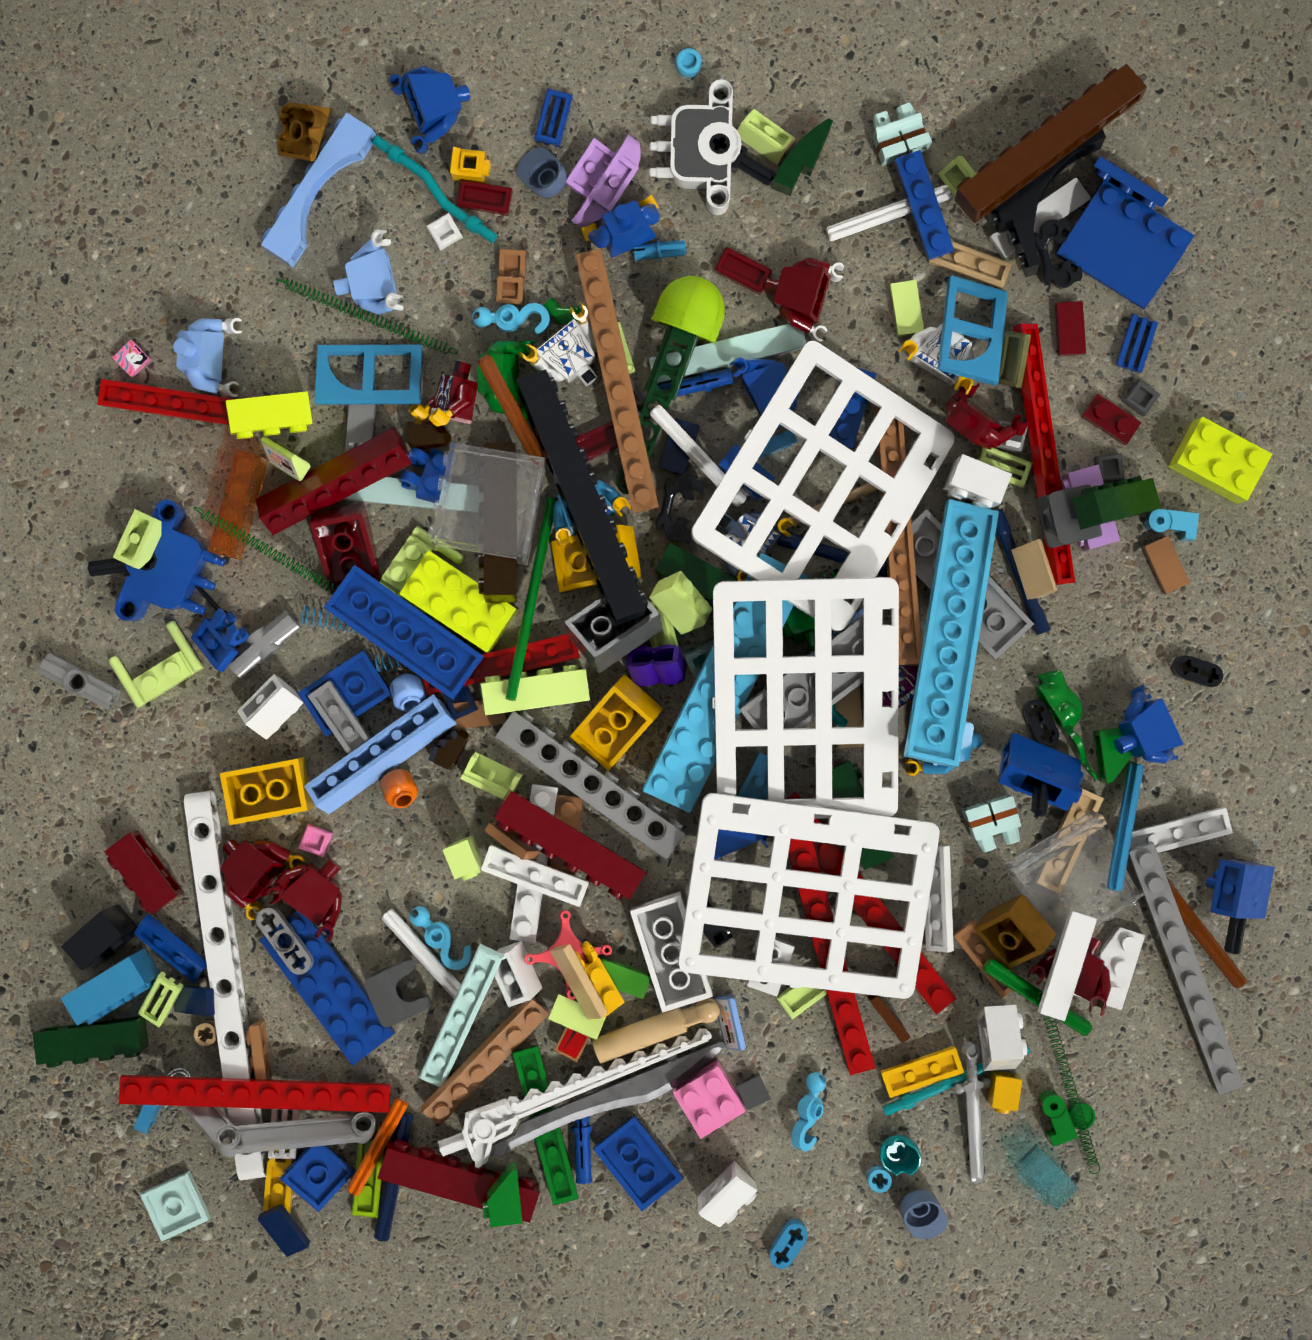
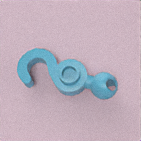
M506 304L499 307L496 313L491 312L486 307H478L472 314V321L478 327L483 328L490 325V323H496L502 331L514 332L524 324L530 314L537 313L542 317L540 324L535 328V333L539 336L549 328L550 316L547 309L541 304H527L520 312L514 305ZM477 314L480 316L479 318L474 319V315Z
M417 906L413 908L409 915L411 923L418 927L422 926L425 929V941L430 947L435 949L441 948L440 957L443 964L452 970L466 967L472 959V947L466 945L463 958L461 960H453L449 954L452 944L450 927L444 922H432L430 920V913L425 907ZM416 909L418 911V915H415L413 913V910Z
M814 1072L807 1076L806 1086L809 1093L798 1103L797 1110L800 1119L796 1122L791 1134V1142L794 1148L805 1152L811 1150L817 1141L816 1137L809 1134L805 1135V1133L821 1118L824 1111L822 1100L818 1096L819 1092L823 1091L826 1087V1079L819 1072Z

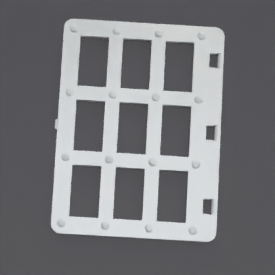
M809 341L800 351L753 430L750 429L744 438L746 439L745 443L692 527L691 536L695 542L754 580L798 579L823 536L849 553L835 578L876 577L954 443V435L949 429L816 341ZM816 365L841 383L814 426L791 411L789 407ZM856 392L879 407L880 410L853 452L830 437L829 433L853 393ZM895 418L918 433L919 436L896 475L892 478L868 461ZM780 424L805 440V443L778 486L752 468ZM820 450L845 468L818 512L793 496V493ZM929 454L936 457L931 469L923 465ZM858 477H861L882 491L884 495L857 538L834 523L833 520ZM744 484L769 500L741 547L715 530L740 487ZM784 510L807 525L809 529L781 573L756 555ZM890 520L898 524L891 537L884 532ZM863 598L854 599L851 605L844 599H831V630L841 631L845 629ZM786 600L814 618V600Z
M890 577L721 581L717 583L713 589L715 697H712L716 722L717 794L736 796V747L767 746V800L893 816L898 810L899 586L897 582ZM863 598V654L832 655L831 599ZM782 600H814L815 656H783ZM765 601L766 657L734 658L733 602ZM882 609H891V625L882 624ZM832 672H863V727H832ZM815 673V728H784L783 674ZM766 674L767 729L735 730L734 675ZM891 691V706H882V692ZM832 744H863V797L832 798ZM815 745L816 798L784 799V746ZM891 771V787L882 786V772ZM733 803V812L747 814L749 805ZM814 814V819H827L830 817L828 815Z
M717 793L707 794L703 798L678 957L679 967L686 973L790 985L791 988L809 987L901 999L909 998L915 990L940 835L938 826L928 821ZM733 803L749 805L747 814L733 812ZM814 814L830 816L828 824L815 823ZM894 825L910 826L908 835L894 833ZM718 829L774 836L769 867L714 860ZM790 839L845 845L840 876L786 869ZM862 848L914 854L915 861L911 885L857 878ZM711 877L766 883L762 913L707 907ZM783 886L837 892L833 922L779 916ZM854 895L908 901L903 931L850 925ZM704 924L759 930L755 960L699 954ZM776 933L830 939L826 969L771 962ZM847 941L900 948L896 977L843 971Z

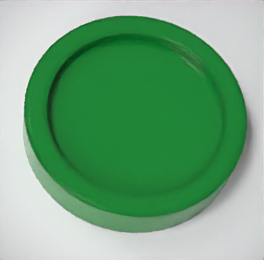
M1080 1102L1083 1109L1082 1112L1084 1113L1083 1117H1085V1122H1087L1086 1126L1090 1128L1095 1121V1112L1090 1105ZM1070 1108V1109H1069V1114H1070L1072 1123H1073L1074 1127L1076 1128L1078 1125H1076L1075 1122H1076V1121H1079V1120H1074L1073 1118L1076 1117V1116H1073L1072 1113H1073V1112H1077V1111H1080V1112H1081V1109H1078V1110H1076V1111H1071V1108Z

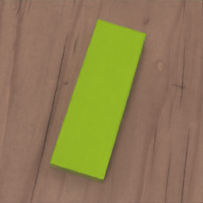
M372 1141L367 1144L358 1143L356 1171ZM385 1149L360 1195H353V1216L378 1218L382 1180L377 1178Z

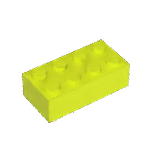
M429 550L399 593L487 653L493 650L519 611L508 602L485 603L484 594H479L478 582Z

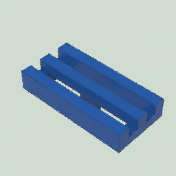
M547 88L534 137L535 142L540 143L541 141L545 142L546 145L552 144L560 148L573 95ZM554 96L556 101L547 135L545 136L542 133L551 99ZM562 99H565L556 138H552Z
M1135 314L1131 316L1115 366L1137 373L1143 371L1158 325L1157 321H1149L1144 317L1139 318ZM1139 324L1136 339L1128 363H1126L1124 359L1135 325ZM1148 327L1149 329L1141 350V354L1137 366H1135L1134 362L1141 344V340L1145 328Z

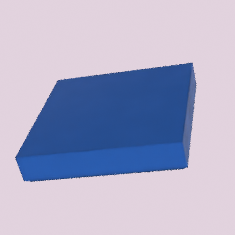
M328 1145L306 1147L280 1175V1179L319 1212L355 1173V1169Z

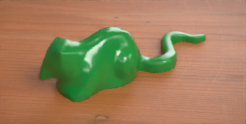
M1061 670L1038 675L1037 678L1042 684L1035 687L1037 695L1047 705L1056 725L1072 740L1076 748L1077 757L1081 760V765L1096 781L1098 777L1091 769L1085 757L1083 741L1073 730L1083 713L1079 697L1067 686Z

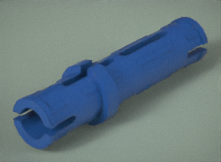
M730 368L711 373L704 371L701 372L702 375L683 379L681 386L691 385V387L679 389L677 397L704 390L707 393L711 392L712 388L733 384ZM718 378L717 381L695 385V383ZM672 382L657 386L660 390L665 391L671 387Z
M588 1116L575 1120L572 1126V1132L575 1136L577 1184L592 1182L590 1150L592 1125L589 1123Z

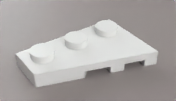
M1117 926L1100 949L1097 958L1105 961L1104 965L1109 969L1111 991L1106 1006L1122 1010L1145 938L1144 934Z

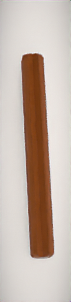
M484 355L479 358L478 365L532 464L537 469L547 465L532 430L493 358L490 355Z
M1168 881L1184 925L1232 986L1237 989L1241 988L1247 983V979L1171 882Z

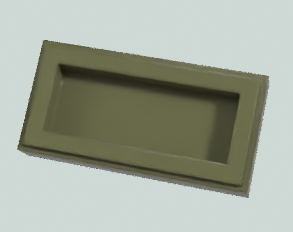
M1004 330L998 384L1022 388L1031 334Z

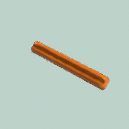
M400 1098L395 1099L347 1187L349 1193L355 1196L360 1195L408 1107L406 1101Z

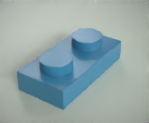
M758 753L737 794L739 797L765 800L768 795V761L766 755Z

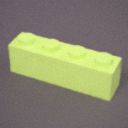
M575 664L563 666V671L553 672V668L537 670L538 675L527 676V672H522L516 701L505 699L509 679L501 680L500 675L485 677V682L479 683L483 714L492 715L589 701L586 669H579V665Z

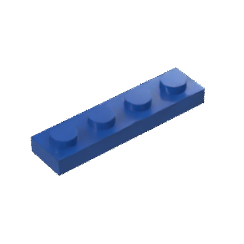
M921 150L896 158L894 163L927 261L953 253L954 248Z

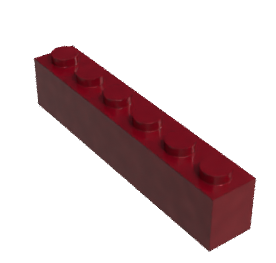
M394 427L308 471L302 481L293 479L255 499L259 519L272 535L283 531L412 464L406 444Z
M511 789L507 791L493 814L494 819L497 820L496 826L508 833L511 829L520 834L518 839L529 846L536 843L542 847L540 852L553 860L556 856L565 861L563 866L574 873H577L578 869L586 873L585 879L598 887L600 883L609 887L607 892L619 900L623 896L630 900L646 874L640 867Z
M389 1140L377 1179L483 1209L482 1202H487V1192L505 1170L496 1169V1171L486 1169L485 1165L476 1168L475 1162L468 1164L462 1162L459 1157L448 1154L444 1157L435 1154V1151L430 1148L421 1147L417 1149L410 1147V1144L403 1140H395V1142ZM522 1176L521 1179L518 1178L522 1221L530 1223L540 1189L539 1184L534 1179Z

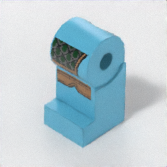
M1157 509L1145 516L1144 527L1152 534L1164 531L1180 533V541L1190 542L1196 540L1199 513Z

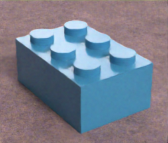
M146 948L66 994L61 1000L76 1025L84 1021L89 1025L152 987L155 982L154 979L157 978L160 971Z

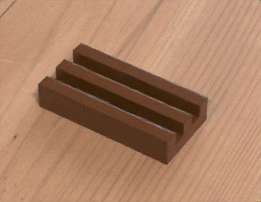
M867 996L870 1003L902 1044L911 1038L880 996Z

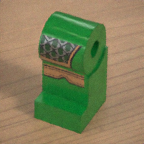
M1054 1091L1043 1092L1039 1096L1038 1104L1040 1109L1046 1114L1051 1126L1050 1130L1045 1131L1049 1143L1055 1147L1077 1139L1078 1136L1064 1100Z

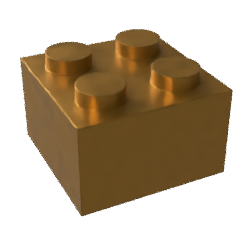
M1024 894L987 911L974 928L976 933L1007 969L1043 954L1057 935Z

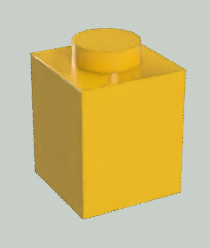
M991 1070L990 1080L992 1085L988 1090L987 1102L994 1108V1111L1009 1114L1010 1110L1018 1111L1022 1079L1016 1073Z

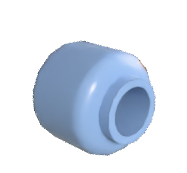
M402 674L396 677L390 685L392 701L398 710L409 712L427 699L423 680L415 674Z

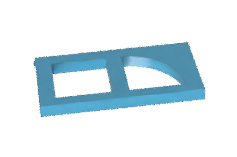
M952 275L949 277L937 370L994 386L998 385L1008 292ZM957 291L993 301L990 328L954 318ZM952 331L987 341L988 346L985 353L971 360L959 361L949 359Z
M318 345L315 405L421 404L422 345ZM364 355L362 390L348 388L336 379L330 368L329 356ZM376 355H411L409 390H374Z

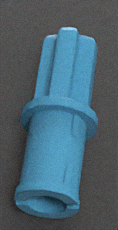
M659 239L656 243L641 244L634 247L635 261L646 259L662 261V258L685 256L686 243L683 240L660 242Z

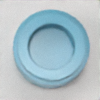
M683 49L676 57V69L684 77L696 76L702 67L701 55L694 49Z

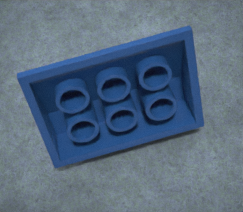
M1104 180L1095 190L1067 235V240L1062 243L1055 255L1065 261L1072 260L1073 263L1071 265L1074 267L1080 266L1082 272L1144 310L1180 260L1195 235L1107 180Z

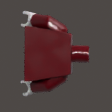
M804 259L794 263L792 266L784 267L779 280L768 278L764 287L765 294L775 295L774 304L779 308V314L792 327L805 334L811 333L810 336L813 341L822 342L823 340L816 336V331L821 330L827 333V328L822 325L814 327L813 323H818L830 280L839 282L843 278L842 275H837L834 270L843 271L844 265L842 263H835L833 266H830L828 262L818 259Z

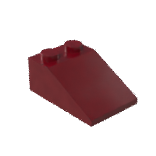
M364 501L323 509L311 516L310 527L326 580H330L328 586L333 582V589L336 585L339 586L354 565L378 582L381 580L371 525Z

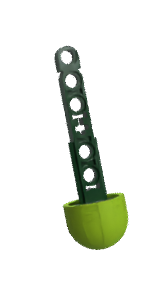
M685 276L670 283L657 301L656 309H654V314L651 318L667 326L644 389L648 392L639 414L641 427L649 425L653 429V436L649 440H644L648 460L661 429L658 423L655 425L650 421H642L644 415L648 418L650 417L651 409L648 408L649 403L654 404L658 400L659 405L666 411L668 410L671 400L675 401L698 338L716 343L725 315L723 297L714 284L702 277ZM671 341L686 345L685 350L678 346H671ZM671 350L678 351L681 356L680 362L674 366L668 364L666 360V355ZM662 375L669 376L672 382L671 387L665 391L660 390L657 386V380ZM621 464L615 483L620 492L629 494L628 489H624L620 485V480L624 476Z

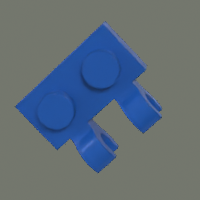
M411 448L409 456L412 464L410 465L425 469L422 477L417 476L411 471L403 470L400 481H402L401 487L416 490V498L442 505L457 462V455L436 449H431L430 455L420 449Z
M221 608L214 613L212 619L205 618L191 636V639L213 667L218 671L224 672L238 653L235 646L246 641L249 633L244 627L238 630L234 625L236 621L234 614L231 611L226 614ZM228 628L226 634H224L222 630Z

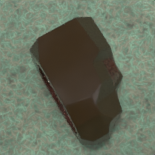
M424 420L407 421L410 448L429 449L450 445L452 436L448 433L445 426H435L431 421Z
M463 729L451 730L446 737L439 738L428 760L447 770H454L470 736L469 733Z

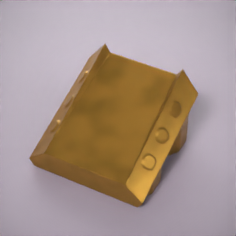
M288 102V105H283L280 109L279 119L284 127L283 132L278 137V156L315 161L333 108Z

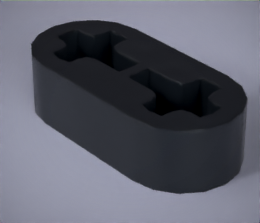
M1178 656L1171 665L1172 673L1176 677L1204 687L1218 686L1223 680L1224 674L1218 665L1192 656ZM1187 661V666L1195 668L1194 672L1185 671L1182 674L1183 669L1179 667V664ZM1212 669L1215 679L1207 682L1208 677L1201 675L1200 672Z
M1033 699L1027 701L1023 706L1022 714L1034 740L1048 747L1055 745L1059 740V731L1047 705L1041 700ZM1033 704L1035 707H1041V711L1038 712L1041 720L1039 722L1036 716L1029 715ZM1041 725L1044 726L1045 730L1052 731V735L1049 736V742L1046 739L1040 738L1043 734Z

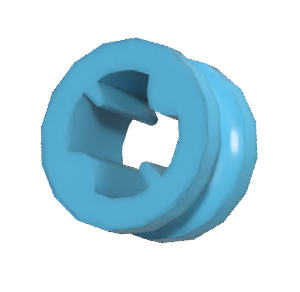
M874 1166L867 1173V1182L873 1191L883 1193L891 1187L892 1179L890 1173L883 1166ZM879 1173L886 1179L885 1182L881 1181V1185H877L875 1180H872L873 1177L877 1178L876 1174Z

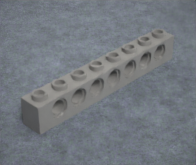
M521 710L520 713L518 711L512 712L495 737L667 860L685 835V831L682 830L684 826L672 816L669 820L660 814L662 809L651 801L648 804L639 799L641 796L639 792L630 786L626 789L618 784L620 780L609 771H606L604 774L596 768L599 765L587 755L584 758L580 757L575 753L577 748L568 741L559 742L554 738L556 735L554 731L545 725L540 728L534 724L533 720L535 718L526 711ZM525 729H530L535 733V741L532 744H527L522 740V732ZM547 744L553 745L557 750L556 757L553 759H548L543 755V748ZM567 760H574L578 764V771L575 774H568L564 770V763ZM589 775L596 776L600 782L599 787L589 789L585 785L586 777ZM612 790L617 791L621 796V801L615 805L608 803L606 800V794ZM631 806H638L642 810V816L637 820L629 818L627 810ZM654 821L660 822L664 827L663 832L659 835L651 834L648 829L650 823Z

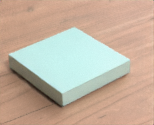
M190 1170L140 1193L161 1242L211 1218Z

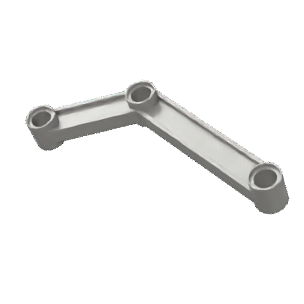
M182 1068L174 1069L168 1074V1076L191 1077L189 1072ZM180 1106L224 1157H232L242 1153L356 1142L367 1144L373 1140L376 1132L375 1118L369 1112H359L356 1115L234 1126L218 1107ZM365 1124L368 1125L370 1129H368L367 1131H360L357 1129V1127ZM227 1137L235 1138L231 1144L222 1143Z

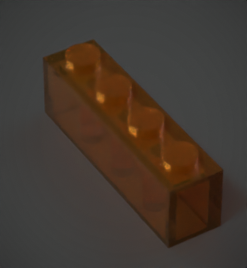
M236 450L219 510L217 524L224 518L222 527L228 520L226 529L233 523L230 532L237 526L235 534L241 528L239 537L246 531L245 539L250 532L257 506L255 499L260 496L269 460L262 456ZM220 522L214 528L208 551L242 561L247 539L242 542L243 536L239 540H237L238 534L233 537L235 529L228 535L230 527L224 532L225 525L222 529H219Z

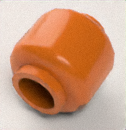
M394 769L385 774L381 779V791L386 803L391 807H408L417 797L418 789L409 771Z

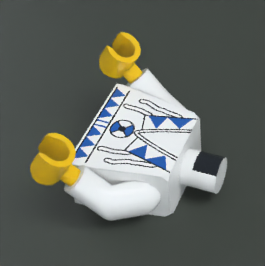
M579 302L582 306L581 313L575 314L572 307H570V313L575 319L538 349L530 344H526L530 348V354L525 356L519 351V356L526 361H530V365L537 372L546 369L549 377H554L555 381L565 380L570 383L578 376L587 387L598 378L590 367L597 360L595 355L597 349L590 318L587 316L588 310L583 303Z
M943 324L938 328L928 327L914 334L898 349L899 353L902 350L908 352V361L910 360L951 387L955 384L954 390L962 386L966 389L965 394L967 395L974 383L972 379L937 370ZM952 331L949 359L959 361L974 359V353L971 350L972 342L964 338L963 334Z

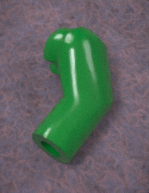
M554 298L549 299L543 305L559 324H568L575 319L570 313V307L561 308ZM572 307L575 314L581 313L582 309L580 307Z

